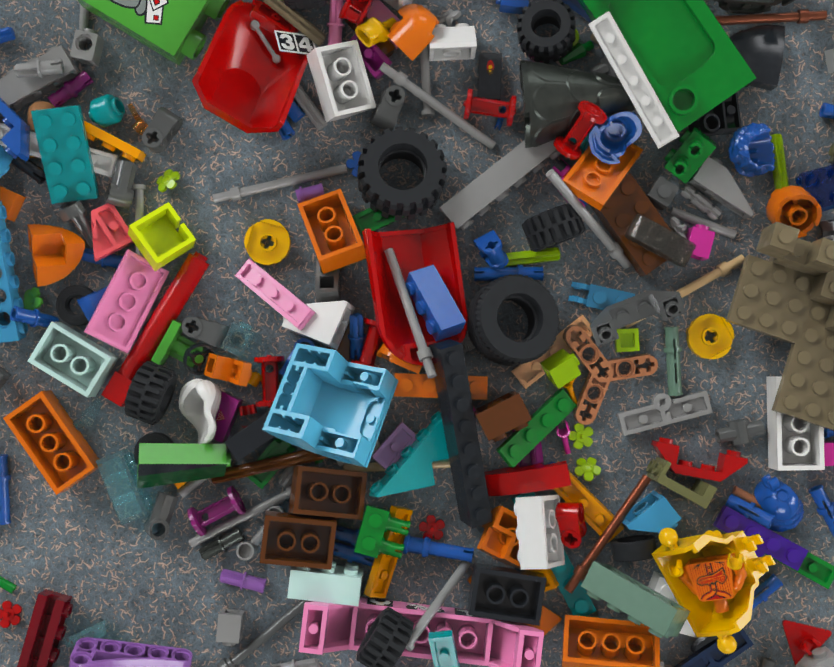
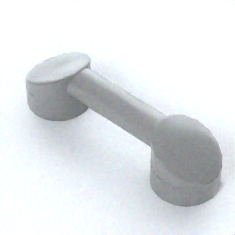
M271 506L267 509V511L285 512L280 506ZM264 525L251 541L242 542L237 546L236 554L239 559L247 561L256 556L258 545L262 541Z

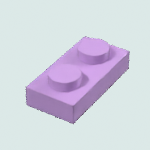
M400 422L376 449L371 458L386 470L389 465L394 462L396 463L400 459V453L405 447L413 444L416 440V434L403 422Z

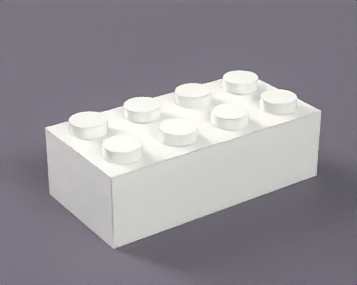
M766 376L768 468L777 471L825 470L824 428L773 411L772 407L782 376Z

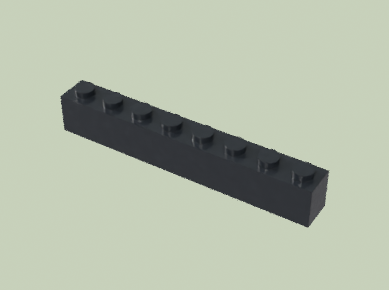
M448 339L430 344L429 347L433 354L432 362L437 376L434 378L459 516L462 522L473 529L490 523L493 520L463 346L460 342Z

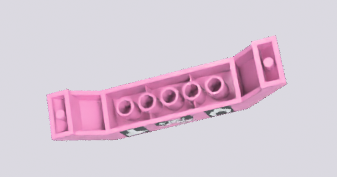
M360 597L358 606L315 601L305 602L298 652L323 655V653L342 650L358 651L369 628L385 608L390 607L412 621L414 628L430 605ZM441 606L414 643L415 648L412 652L405 649L401 655L433 660L428 640L429 632L452 630L459 663L489 667H540L544 631L523 623L472 616L468 614L467 609Z

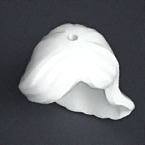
M196 378L187 382L182 387L178 402L179 409L183 416L196 428L198 444H210L216 434L217 425L215 418L221 402V391L217 384L209 380Z

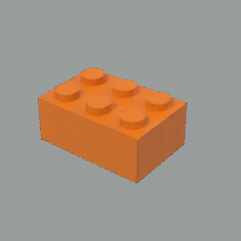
M341 188L297 204L323 274L366 259L364 244Z

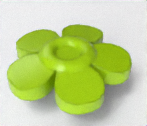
M168 169L164 172V176H160L156 181L160 192L174 189L177 186L175 181L180 178V174L177 171L173 172V170Z
M581 423L575 424V431H570L568 436L569 440L574 441L573 447L575 449H582L583 445L590 447L593 440L588 436L593 434V429L589 426L584 428V425Z
M589 457L587 462L584 458H579L576 461L578 467L575 468L574 473L578 477L584 475L585 481H592L594 475H600L601 468L596 465L597 461L593 457Z

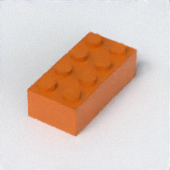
M52 390L39 392L3 418L56 495L67 491L103 465Z
M565 614L561 667H660V638L651 634L648 631L650 627L643 624L637 625L626 620Z

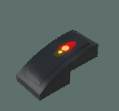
M479 52L477 97L500 100L502 53Z

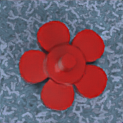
M428 515L426 517L427 523L424 521L420 522L419 530L424 532L423 538L429 537L432 539L434 535L436 540H440L443 537V532L439 529H443L445 523L442 519L436 521L434 515Z
M10 601L3 602V609H0V619H2L0 626L8 628L10 624L18 625L21 617L16 614L22 612V607L19 604H15L12 607Z

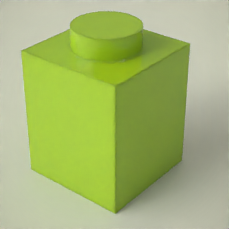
M564 349L559 350L540 363L549 381L558 389L581 375L578 365H580L579 360L573 353L569 354Z

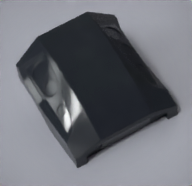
M736 92L688 126L689 131L691 132L696 127L706 136L734 134L735 131L742 127L738 93Z

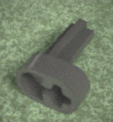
M74 201L59 209L57 214L63 222L72 220L88 247L92 248L91 224L83 213L86 209L81 201Z

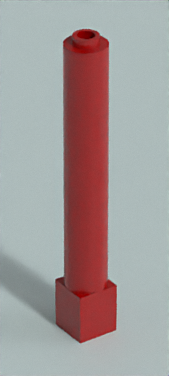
M197 251L194 255L188 254L120 369L114 372L101 395L120 407L125 406L126 395L133 377L146 361L151 362L173 320H177L210 265L206 263L207 257Z

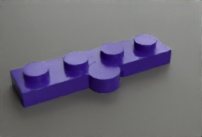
M723 505L713 524L726 533L743 530L746 537L760 534L764 543L756 545L757 550H755L757 557H762L764 554L771 555L772 558L796 571L799 570L808 553V550L757 522L749 518L747 519L744 515Z

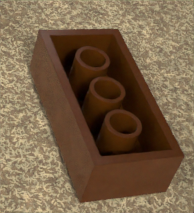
M631 173L624 177L601 211L590 205L615 242L621 246L624 255L631 262L640 277L647 275L684 249Z

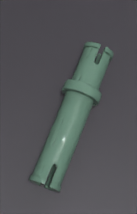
M679 326L664 327L665 348H663V352L666 353L667 394L669 396L683 395L680 365L682 347H679Z

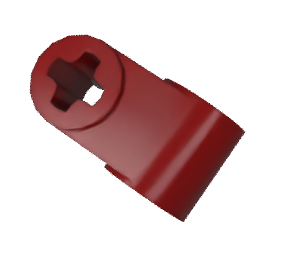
M346 0L340 11L339 18L349 20L356 24V27L363 24L373 0Z
M557 503L555 515L559 525L561 541L568 548H577L582 542V537L587 532L583 504Z

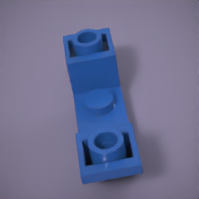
M0 98V113L4 116L2 121L11 129L1 139L7 146L5 151L14 159L20 157L27 161L30 151V126Z

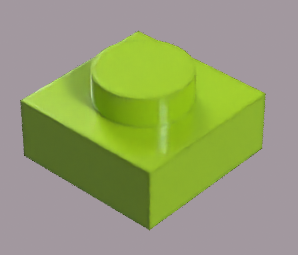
M639 328L616 329L619 339L614 340L615 352L640 351Z

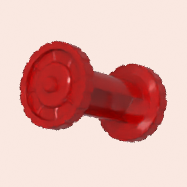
M468 88L467 98L463 103L465 107L463 119L468 120L470 113L505 118L507 126H512L514 114H516L517 96L512 95L509 102L474 97L473 89ZM503 105L506 107L505 113H500L498 111L500 106Z
M583 100L579 103L578 110L581 114L566 137H556L553 142L558 152L572 160H578L582 156V150L579 146L595 123L604 124L607 120V115L604 111L589 101ZM570 138H575L577 142L574 143Z
M364 318L363 322L370 325L360 360H351V362L377 367L374 366L381 337L376 321Z
M266 355V357H254V362L261 363L262 401L256 402V407L268 406V408H271L279 389L278 362L285 361L284 356ZM267 365L273 366V371L271 373H268L266 371Z

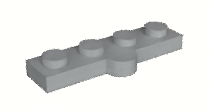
M704 390L673 399L665 393H657L652 397V404L616 414L622 436L711 414L713 411L708 393Z

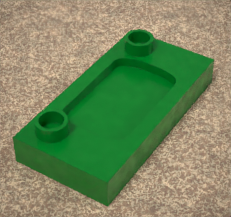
M578 0L591 21H594L608 11L611 13L677 132L689 126L757 78L704 0Z

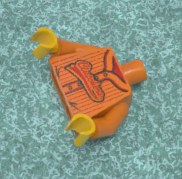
M735 553L690 558L685 567H683L681 559L677 560V566L668 562L669 575L678 577L694 595L698 596L701 602L713 601L716 613H724L730 610L727 599H732L736 596L737 592L742 589L747 576L743 563L744 555L739 553V558H736Z

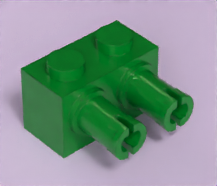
M696 127L691 132L687 129L679 139L681 144L676 150L672 148L664 157V160H666L664 168L685 184L717 147L716 142Z
M366 504L354 552L377 558L381 553L401 559L402 552L395 550L403 551L404 544L385 540L383 535L388 530L407 536L409 530L401 527L410 528L411 521L391 517L389 510Z

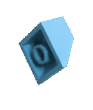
M653 490L632 507L622 521V524L630 530L659 533L663 528L675 529L678 526L677 522L682 518L663 495Z

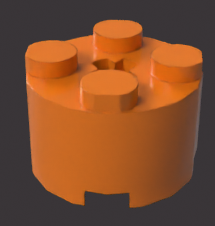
M791 185L775 189L771 193L766 207V214L771 224L780 222L800 229L798 238L808 235L807 232L814 226L817 227L819 225L822 209L817 200L808 191L800 186Z

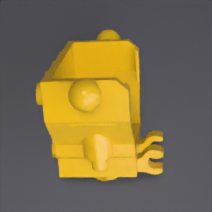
M669 527L663 528L658 535L662 545L652 553V556L678 604L690 611L687 620L697 638L717 636L718 649L724 654L733 653L737 648V642L731 635L741 631L751 620L754 590L759 586L758 579L765 572L769 571L768 566L776 564L771 555L757 557L755 550H757L756 545L763 544L764 541L760 534L746 537L743 530L722 534L719 530H708L701 535L678 539V534L674 529ZM735 553L736 558H739V553L744 555L743 563L747 576L742 589L737 592L736 596L732 599H727L730 610L724 613H716L713 601L701 602L698 596L694 595L678 577L669 575L668 562L677 566V560L681 559L683 567H685L690 558Z

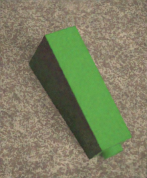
M139 443L137 488L225 476L226 467H230L231 454L226 453V444Z

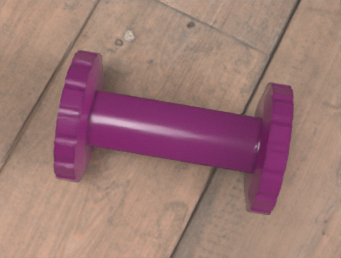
M233 486L227 488L228 496L200 511H197L194 507L187 510L190 523L197 534L200 536L207 533V525L235 510L239 515L246 513L245 505ZM207 513L209 516L208 520L204 521L202 518L203 514Z

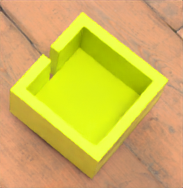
M169 202L132 223L128 229L129 237L154 271H157L192 249L196 241L185 223L180 224L181 218Z

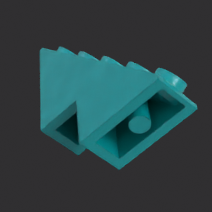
M440 411L430 418L431 423L426 429L423 428L416 434V440L411 446L408 445L402 450L400 459L388 466L385 470L386 475L370 487L371 492L369 496L378 498L435 485L432 462L449 459Z

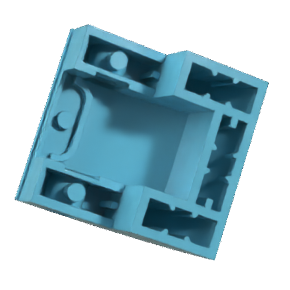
M297 343L262 430L307 451L367 468L399 380L387 369L348 362L336 350Z

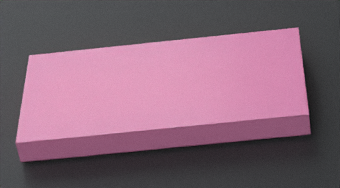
M129 249L126 250L84 333L124 353H129L169 271L162 267L154 271L144 257Z

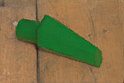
M589 40L584 44L577 43L571 51L567 52L564 58L561 57L559 59L560 64L564 65L586 56V53L594 48L592 41Z

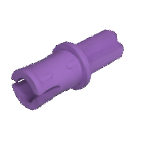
M223 569L220 575V582L240 587V590L244 588L262 594L267 579L248 575L247 572L243 574L228 569Z

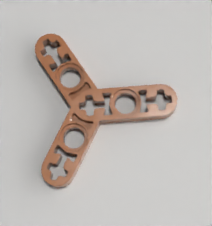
M570 325L564 330V341L589 372L577 400V407L573 411L576 421L583 425L591 424L595 420L610 381L654 374L658 368L657 359L649 354L606 359L584 329L576 325ZM579 331L577 337L584 344L579 345L577 341L573 339L570 340V338L572 337L570 332ZM587 347H591L594 351V356L590 360H585L582 355L583 350ZM645 359L651 362V365L648 366V370H646V368L635 366V363L644 364ZM597 362L600 367L607 368L604 371L606 375L604 377L597 375L599 370L592 364ZM622 362L629 363L630 369L626 374H621L618 370ZM595 386L599 389V395L594 399H590L587 394L588 390ZM584 400H587L588 402L593 403L594 406L592 407L589 405L587 408V404L583 402ZM587 408V412L590 413V416L584 417V419L582 420L580 411H585Z

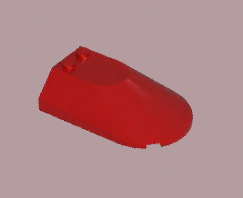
M240 0L229 6L192 79L204 109L245 133L278 132L281 129L308 62L306 54L279 51L274 30L297 33L299 30L265 2L253 0L252 3ZM253 20L259 22V29L274 52L281 57L280 63L276 64L272 61V55L257 32L250 28V23Z
M454 222L412 230L376 232L371 231L370 228L364 229L362 235L376 324L379 335L389 351L406 363L424 366L423 362L419 361L417 355L418 348L384 252L388 248H393L405 282L409 272L434 264L466 321L461 333L437 342L448 339L460 343L463 342L467 331L468 318ZM410 296L427 347H429L430 344L437 342L428 333L426 323L422 315L417 313L415 303Z

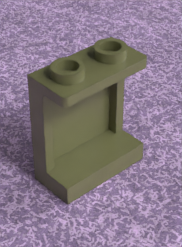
M656 457L655 460L652 459L646 468L648 472L647 477L707 509L717 491L716 487L696 479L690 490L666 476L671 466L669 461Z

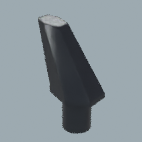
M717 636L698 637L691 645L690 650L694 653L717 639Z

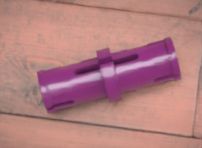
M83 70L69 82L65 81L63 83L64 86L47 98L55 107H60L71 98L79 96L78 93L94 81Z

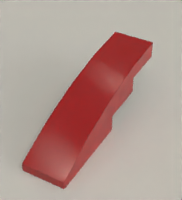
M566 461L547 465L538 463L524 467L516 465L514 468L505 467L484 472L488 496L523 494L572 485Z

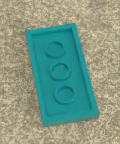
M72 105L32 110L31 115L51 203L100 197L81 106Z

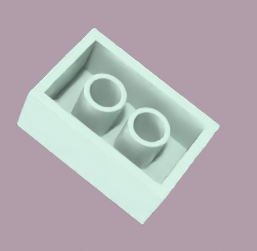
M51 321L27 362L88 398L96 397L120 357L64 323Z
M332 561L331 570L292 566L287 598L358 606L364 568H359V565L355 563H346L345 566L336 565L335 561Z

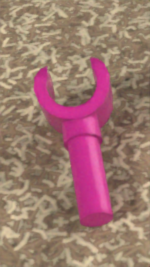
M565 420V428L559 429L557 425L555 429L557 435L563 441L565 454H570L568 442L570 428Z

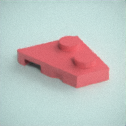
M107 203L91 211L95 262L134 243L128 235V226L114 205Z

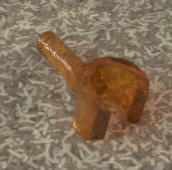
M130 103L128 108L136 120L131 127L142 136L148 125L138 115L134 105Z

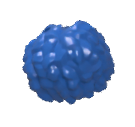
M751 123L734 132L733 138H731L728 153L739 174L753 177L755 175H764L768 171L775 169L774 144L771 142L772 136L769 135L771 129L768 125L764 123Z

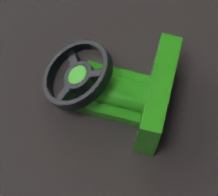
M173 320L151 361L158 365H164L170 355L183 362L184 367L191 374H204V370L201 371V365L204 364L209 353H214L213 349L204 343H195L182 336V322ZM188 366H190V367H192V368H194V366H196V371L190 370V369L188 368Z

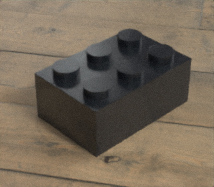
M474 563L467 604L468 614L539 626L546 577L540 572Z

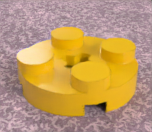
M264 219L249 227L245 234L244 245L247 253L255 262L270 266L282 262L287 257L291 248V239L289 232L281 223L271 219ZM268 236H271V241H273L274 244L273 246H269L268 249H265V245L262 243V240L267 239Z
M715 314L700 315L691 322L686 330L688 347L700 358L718 359L726 355L731 349L734 330L732 325L726 322V319L722 316L720 317ZM707 331L715 333L716 336L713 337L714 342L711 343L709 340H705Z

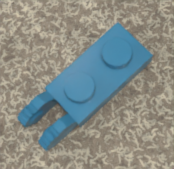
M572 282V288L586 290L588 293L586 299L572 295L569 296L568 301L603 311L605 307L633 297L635 294L593 284L587 285Z

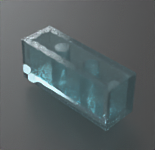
M123 449L96 460L121 525L151 513L153 507L151 496L149 494L146 495L144 488H137V471L134 466L136 462L132 452H129L128 449Z

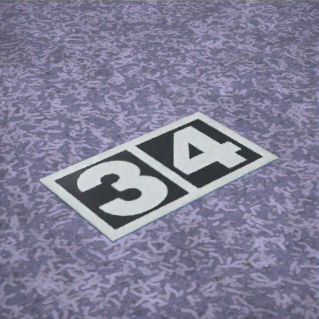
M274 30L279 51L307 55L316 48L315 43L304 34Z

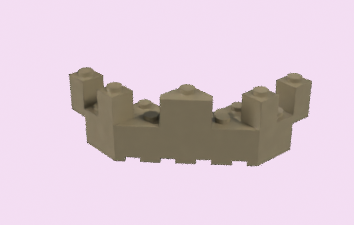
M775 222L762 229L756 249L757 252L770 256L769 261L750 254L745 257L726 322L791 343L772 410L834 431V241L823 237L811 243L798 238L800 229Z

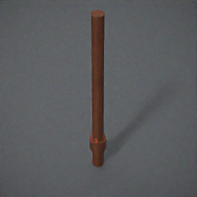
M800 9L797 12L715 16L720 25L796 21L797 24H803L809 21L826 20L827 11Z
M645 474L642 476L581 565L578 564L573 570L574 575L564 587L565 590L572 594L580 581L585 579L593 561L599 556L652 479Z

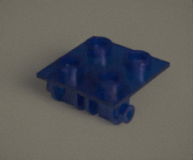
M834 164L802 172L795 178L796 184L798 186L801 185L802 188L817 200L822 212L834 209Z

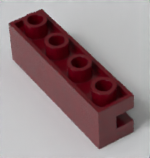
M47 589L38 594L17 667H52L53 663L57 661L60 654V649L57 648L59 640L64 638L67 629L64 623L66 618H69L73 609V604H70L72 596Z

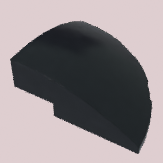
M758 25L741 30L729 37L757 77L745 87L752 86L769 91L776 88L783 60L785 26Z

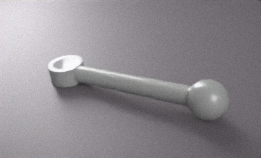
M253 20L250 23V28L257 32L272 55V61L276 64L280 63L281 57L274 52L259 29V22Z

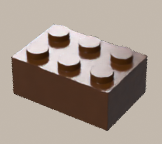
M511 391L475 409L474 416L488 441L494 440V442L507 437L506 432L512 429L519 431L529 425L527 422L532 420L520 394L515 391Z
M294 466L288 513L363 520L367 473Z
M265 511L259 563L331 570L337 526L336 518Z

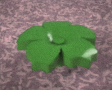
M33 287L26 290L24 294L25 300H23L24 309L34 310L44 304L43 298L39 297L41 294L39 292L40 288Z

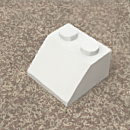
M459 23L455 27H446L444 24L435 25L432 31L435 37L428 44L429 61L469 60L475 58L477 41L474 26H469L467 23Z

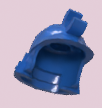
M624 111L607 117L604 124L593 126L588 139L592 154L601 162L607 164L620 163L619 157L624 155L626 148L641 136V120L635 112Z
M767 474L761 478V482L754 489V495L764 511L775 515V520L769 529L784 532L795 528L804 515V505L799 500L797 494L790 486L776 477L771 478Z

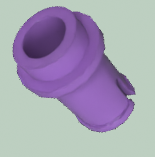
M322 183L305 188L300 186L299 189L295 190L298 203L324 194Z

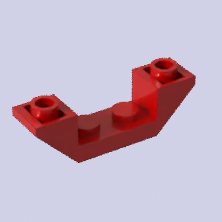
M659 437V441L652 440L651 443L660 458L671 463L669 471L675 474L721 482L748 463V458L741 457V452L727 450L726 454L719 452L716 470L715 466L701 463V467L692 466L693 462L679 459L677 463L680 446L673 444V439Z

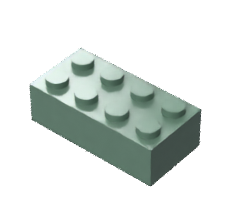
M593 561L581 587L588 590L586 593L588 596L598 601L601 599L608 602L606 605L608 608L618 613L621 611L628 614V620L637 625L643 624L650 627L648 631L659 638H662V636L665 638L678 637L690 613L688 609L606 563Z

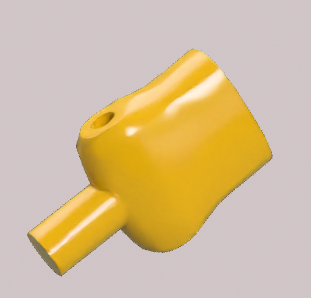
M371 17L365 23L358 25L355 32L358 39L365 46L371 47L389 39V29H391L396 20L391 17L381 22L377 18Z

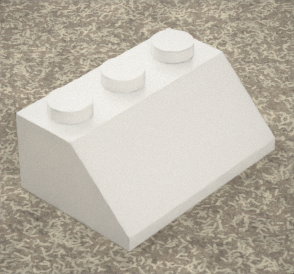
M357 40L317 47L306 55L326 122L348 118L376 108Z
M559 495L516 497L514 513L517 516L516 537L519 540L517 558L521 570L550 569L565 565L564 546L555 515L556 505L560 503Z

